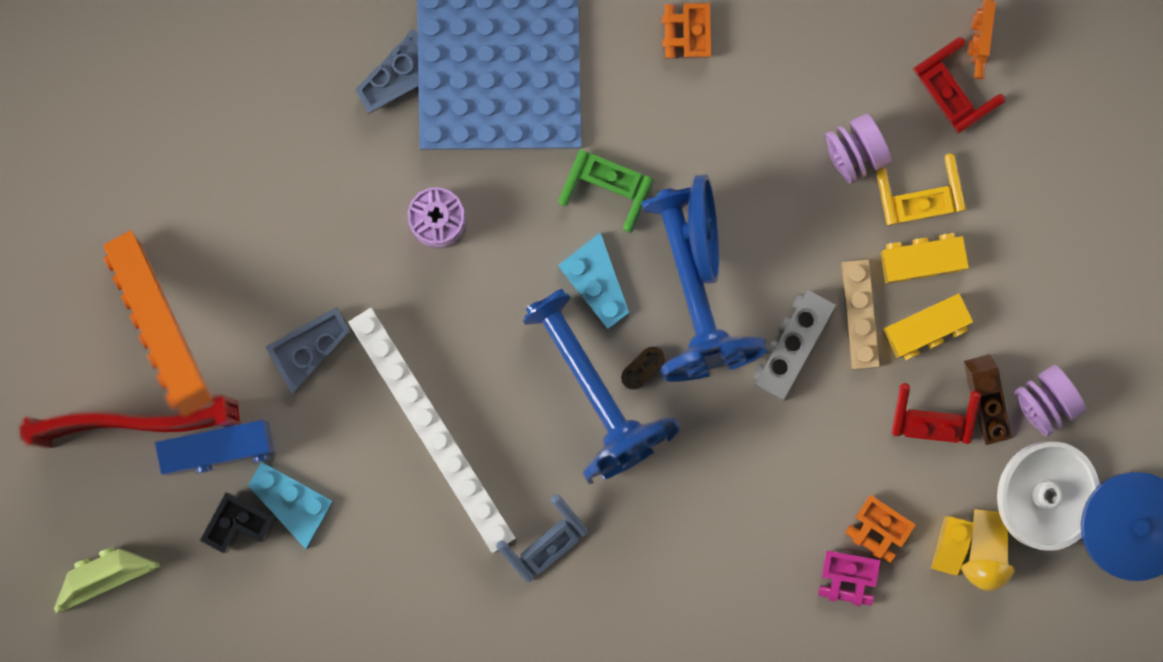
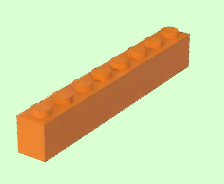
M130 230L104 244L103 247L107 256L103 257L109 270H114L115 272L112 279L117 288L124 292L121 295V299L128 310L131 309L133 312L129 317L135 328H140L142 332L138 337L144 348H149L151 352L147 354V357L153 368H158L160 372L156 377L162 388H167L169 392L165 397L173 410L178 408L185 417L213 402L214 400L138 238Z

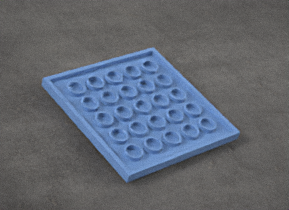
M417 0L419 150L581 149L578 0Z

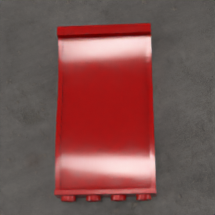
M225 395L213 396V405L196 410L185 417L182 414L168 417H136L98 412L74 413L46 420L23 417V424H20L19 432L22 441H25L26 446L49 449L53 448L52 442L56 438L91 429L124 428L169 433L193 431L215 425L230 427L241 424L238 400Z

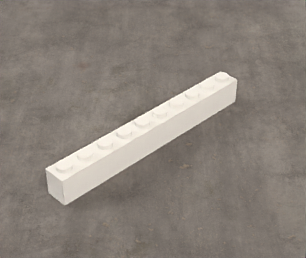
M369 308L348 321L491 552L497 551V542L503 540L508 544L515 540L516 537L374 310Z

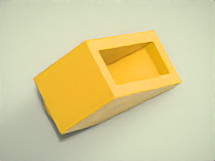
M944 516L931 569L958 576L970 546L975 523Z

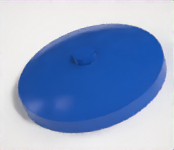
M707 174L695 175L689 196L688 223H683L684 238L690 241L694 262L703 283L713 284L718 282L719 237L716 207L709 176Z
M1143 472L1120 473L1098 485L1086 501L1081 517L1083 544L1093 562L1109 575L1128 581H1144L1163 574V479Z

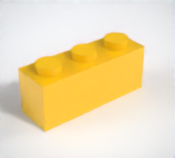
M955 233L940 235L939 240L929 242L928 237L912 240L913 245L902 246V242L887 244L886 249L880 252L885 284L960 272L969 268L963 236L955 237Z
M960 293L884 328L883 331L896 358L904 356V359L908 360L920 354L918 348L928 344L931 349L944 343L942 337L950 333L957 337L969 331L967 325H970L973 321Z

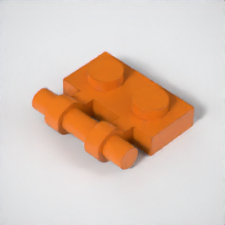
M683 3V14H675L674 4L664 5L662 24L665 25V39H662V48L665 49V58L675 59L676 48H684V58H711L710 3ZM676 24H683V38H676Z
M869 495L855 516L856 519L864 524L859 530L850 524L845 534L853 539V543L858 546L861 544L874 552L873 556L879 560L883 558L891 563L896 554L890 551L888 547L892 542L902 547L916 524L872 495ZM871 529L884 537L880 543L867 536Z

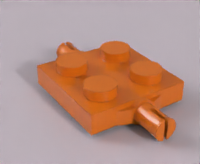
M983 0L981 7L977 8L976 14L973 13L971 29L975 30L973 39L969 41L967 55L972 56L971 64H975L973 78L978 80L985 79L986 64H988L987 58L990 55L996 7L994 0Z

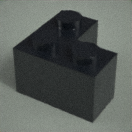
M226 492L200 541L226 554L231 549L240 531L259 542H265L278 518L236 495Z

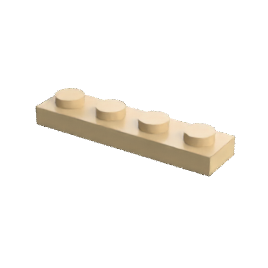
M869 259L841 262L851 370L880 367Z

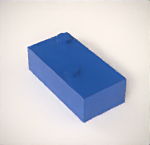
M265 420L155 442L161 475L168 476L196 470V474L212 471L214 466L252 458L253 463L270 460L269 455L275 454L270 424Z

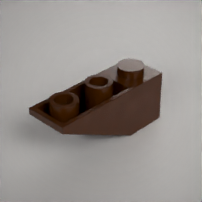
M990 354L964 361L970 393L972 391H979L981 393L977 418L985 445L1011 439L1012 436L997 364Z

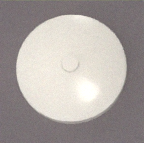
M1040 441L1021 449L1006 465L998 485V509L1007 530L1019 542L1040 550H1059L1076 543L1082 538L1081 517L1085 503L1095 488L1100 485L1095 468L1080 450L1066 443Z

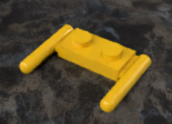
M948 153L944 157L950 186L892 197L887 169L883 167L876 171L887 226L966 210L954 154Z

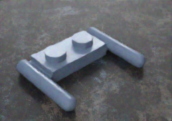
M558 494L551 497V503L565 520L561 519L524 550L520 554V558L505 541L501 540L496 544L497 550L525 582H531L535 574L539 575L580 541L579 537H584L588 533L587 527Z

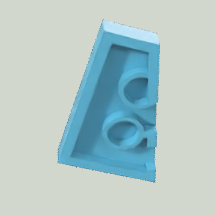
M599 233L560 263L558 267L604 326L609 329L629 314L603 238L601 233Z
M263 462L260 463L248 485L301 545L307 549L333 501Z

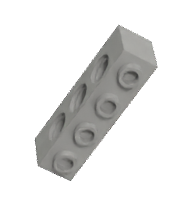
M808 289L804 295L798 293L791 306L795 308V311L791 318L786 316L779 328L782 335L778 342L772 340L768 347L766 355L769 358L765 365L760 363L752 377L756 379L753 386L783 401L836 305ZM806 313L811 316V327L804 328L799 324L798 317L800 314ZM788 337H795L799 341V349L797 351H789L786 348L785 340ZM780 360L786 364L785 374L777 375L773 372L772 364L774 361Z

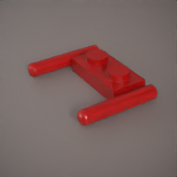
M962 37L956 38L913 68L914 73L920 78L923 86L958 134L1006 101L1004 95L998 94L975 110L945 65L941 63L965 46V40Z
M907 383L900 384L891 430L892 435H905L908 438L959 443V441L964 444L972 443L981 399L979 391H972L970 393L966 417H963L960 414L914 409L906 411L910 385Z

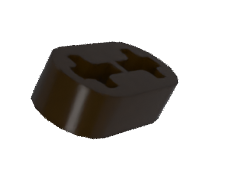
M648 347L638 355L622 372L621 381L624 387L630 390H637L659 371L665 361L662 350L658 347ZM649 352L652 355L658 353L659 357L657 360L659 364L657 366L651 364L645 368L643 364L648 360L646 354ZM641 368L643 372L638 377L640 382L637 385L634 382L628 384L627 372L635 373Z

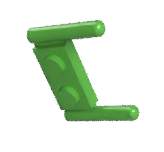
M579 149L558 203L561 206L569 204L580 178L583 181L633 200L623 226L625 232H633L642 210L641 203L646 200L654 179Z

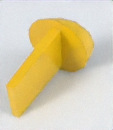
M974 509L972 523H975L970 543L969 562L962 565L961 570L966 578L977 588L987 592L995 591L1006 585L1015 573L1013 566L1008 565V530L999 512Z

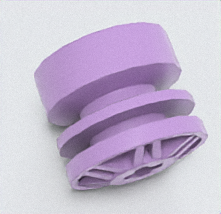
M867 113L850 120L852 134L849 135L846 129L840 125L836 129L838 137L833 131H829L824 135L828 146V153L834 166L849 184L856 182V173L861 178L866 176L864 163L867 162L872 170L877 171L892 162L890 152L880 130Z
M441 187L427 188L419 192L411 200L408 208V223L414 236L423 245L431 248H446L456 243L463 235L466 227V214L459 198L454 193ZM436 210H439L441 216L444 217L443 219H438L437 223H433V219L429 216L430 214H435Z
M1055 364L1038 374L1041 388L1030 380L1026 382L1027 390L1022 386L1015 390V395L1022 412L1029 422L1045 437L1054 433L1052 426L1057 430L1063 427L1059 414L1072 421L1086 411V406L1079 392L1066 374Z

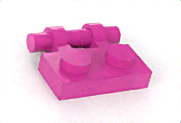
M826 550L821 577L832 579L830 587L819 586L818 596L826 597L828 601L833 602L843 600L852 602V605L861 607V604L872 606L874 595L865 594L864 589L865 585L876 587L881 560ZM841 581L856 583L855 591L840 589Z

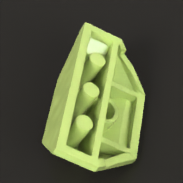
M114 546L99 552L100 558L90 562L89 558L73 564L75 569L69 571L54 607L55 612H64L161 568L160 564L124 549L115 550Z

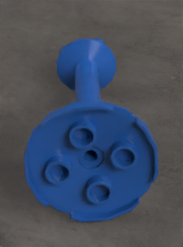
M691 187L674 190L673 188L659 191L655 197L641 203L644 212L662 215L696 334L690 340L686 351L662 366L660 372L667 382H684L709 377L708 371L710 369L725 365L729 366L730 370L749 364L767 353L765 347L766 340L761 337H730L726 331L716 328L705 286L694 262L690 241L684 238L683 223H686L682 208L689 203Z
M559 289L545 299L529 305L526 308L527 314L524 316L523 323L525 325L543 323L608 431L603 438L604 448L583 472L588 484H593L594 482L591 479L593 477L602 475L603 479L607 480L648 458L654 453L652 447L665 439L670 442L680 432L681 426L676 418H667L646 424H640L636 420L626 421L563 317L561 311L570 300V295L565 293L563 289Z

